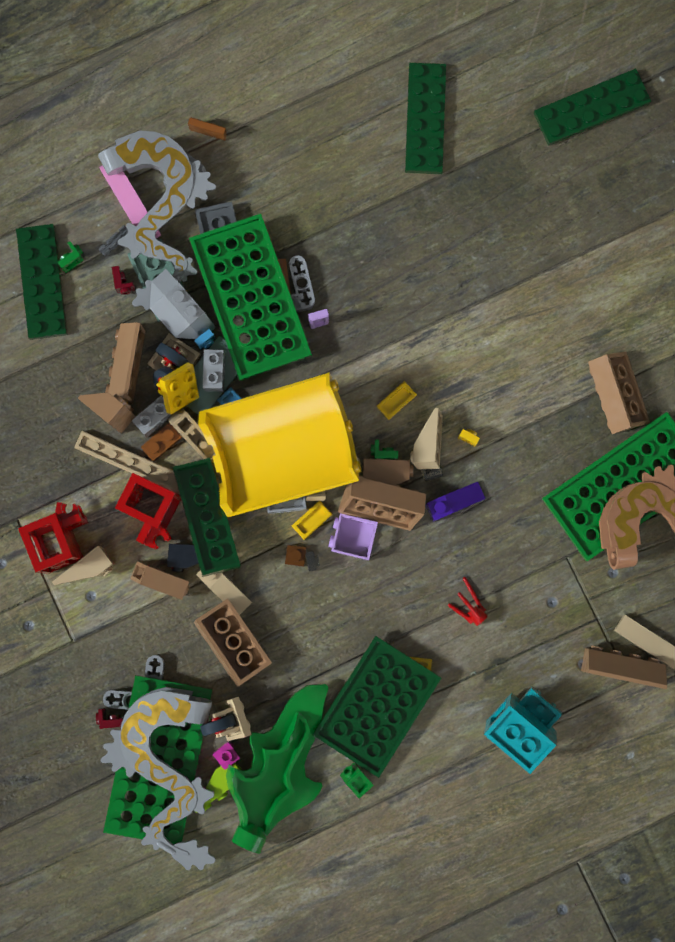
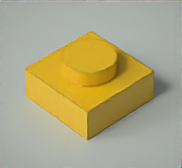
M468 428L467 430L463 429L458 436L459 439L474 447L480 439L475 431Z

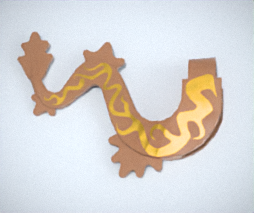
M673 465L667 466L664 471H662L660 466L655 467L653 477L647 472L642 473V482L620 489L609 499L604 507L599 520L601 548L607 549L608 562L613 570L633 567L637 564V545H641L639 533L640 520L648 511L661 514L675 533V476Z

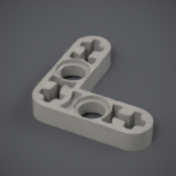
M298 255L292 257L289 261L296 294L291 295L296 312H302L314 306L315 297L306 261L302 256ZM295 261L303 263L300 265L301 274H298L296 266H292L295 265ZM300 278H304L308 282L303 288L297 285V280ZM305 291L307 298L311 299L309 305H306L305 302L301 303L304 300L303 292ZM272 304L271 307H277V304ZM278 308L273 309L272 313H278Z
M152 655L147 659L145 677L163 680L165 663L161 656ZM155 658H157V662L161 663L156 668V673L160 672V676L156 674L149 675V671L153 672L154 668L153 665H150V662L154 661ZM109 690L103 696V703L109 708L128 710L129 705L126 699L132 692ZM113 693L115 698H121V694H124L122 699L123 706H120L121 701H114L113 704H110L111 702L107 700V697Z

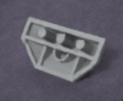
M166 269L151 281L150 309L175 338L197 339L208 329L212 331L216 328L200 306Z

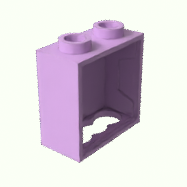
M340 513L339 518L335 517L333 528L336 529L335 536H331L328 547L332 548L331 552L369 561L378 522Z

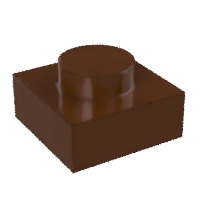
M287 545L285 564L304 567L307 548Z

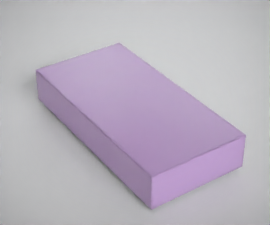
M327 309L308 314L309 324L312 329L329 323Z

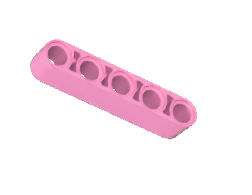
M103 165L100 166L102 174L134 226H137L148 212L125 173L121 172L109 176ZM159 230L156 232V239L161 236Z

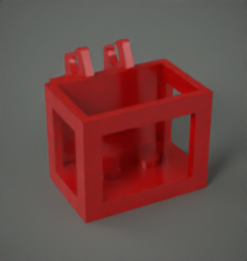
M132 472L115 509L144 522L136 541L153 549H159L155 542L158 536L162 535L167 542L172 539L167 528L181 501V497ZM144 488L164 497L154 518L135 509L142 498Z
M57 502L54 514L18 528L35 573L50 574L83 558L73 533V529L89 523L81 506L72 504V511L67 513V504ZM54 531L62 553L58 552L49 556L42 535ZM31 538H33V540H34V543H35L36 548H37V550H38V553H39V555H40L41 561H40V559H39V556H38V554H37V551H36V549H35V546H34L33 541H32Z

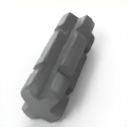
M125 225L119 229V232H115L106 241L105 245L103 244L99 248L103 256H108L111 253L110 250H114L119 245L118 240L128 233Z

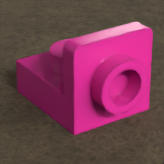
M231 740L213 753V756L224 770L228 768L229 764L232 765L240 758L234 750V744Z

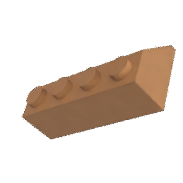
M137 322L120 324V329L116 330L115 340H117V346L112 351L114 363L109 368L111 380L110 384H107L105 393L109 392L112 396L115 394L119 395L125 402L132 405L146 332L141 323Z
M627 352L606 354L589 361V371L593 376L595 389L599 394L601 407L605 412L607 425L611 433H620L649 424L650 420Z
M108 392L80 395L78 397L81 402L121 434L136 417L132 413L134 409L117 394L112 396Z
M359 476V481L346 484L338 513L411 531L425 514L426 494L420 493L417 490H408L398 485H389L379 480L374 481Z
M228 598L194 621L195 626L237 687L272 663Z
M592 645L591 649L585 648L581 671L667 689L666 665L660 664V659L648 657V661L641 660V656L629 653V657L621 656V651L610 649V653L602 652V647Z

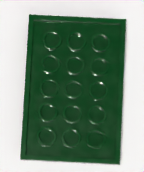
M375 635L313 736L379 778L440 682L441 677Z

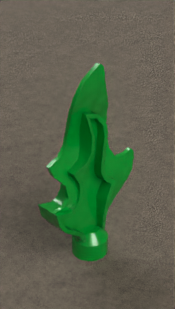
M327 684L306 685L298 690L287 702L271 730L265 733L251 732L250 745L254 755L251 768L239 770L230 764L228 765L226 773L227 785L238 807L240 822L231 840L236 845L260 854L267 835L278 822L314 801L323 787L322 783L307 778L304 765L316 739L313 734L322 720L323 706L328 692Z

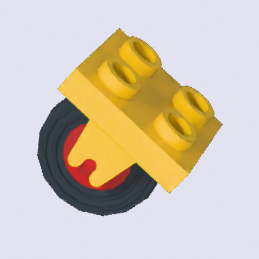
M186 363L176 370L164 366L154 372L153 382L158 393L163 397L166 413L172 415L199 398L193 364Z

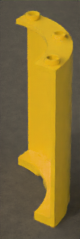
M330 372L199 412L198 425L208 445L212 444L215 455L212 457L216 472L221 474L222 483H219L220 506L227 517L359 481L361 466L359 461H357L351 434L353 425L351 420L347 419L338 393V382L336 379H332Z

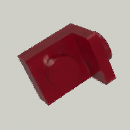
M119 266L111 267L117 293L128 295L136 290L133 282L125 283L127 282L125 271H121Z
M105 708L98 709V713L95 716L99 729L121 727L123 718H120V714L109 715L108 719H106Z

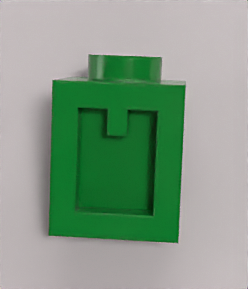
M71 241L67 242L73 252L64 254L60 261H58V264L65 273L84 261L81 257V254H83L78 244L73 245Z
M375 439L374 444H371V456H374V459L398 460V451H394V448L386 447L379 451V439Z
M355 763L347 766L340 774L345 784L359 799L374 786Z

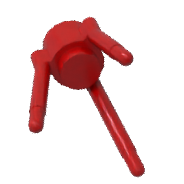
M463 577V581L477 606L473 607L459 592L458 596L470 609L468 611L469 616L451 603L448 604V607L465 618L470 624L474 623L478 626L488 617L485 613L486 609L480 603L467 578Z

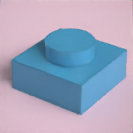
M208 329L194 341L201 350L209 348L216 338L211 330Z

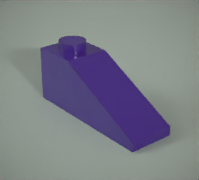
M475 482L426 503V507L432 521L435 522L486 498L479 483Z

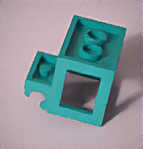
M531 687L521 699L511 693L487 719L484 735L531 774L556 747L557 731L552 725L561 717L562 712L556 708V704L547 702L541 696L539 690Z

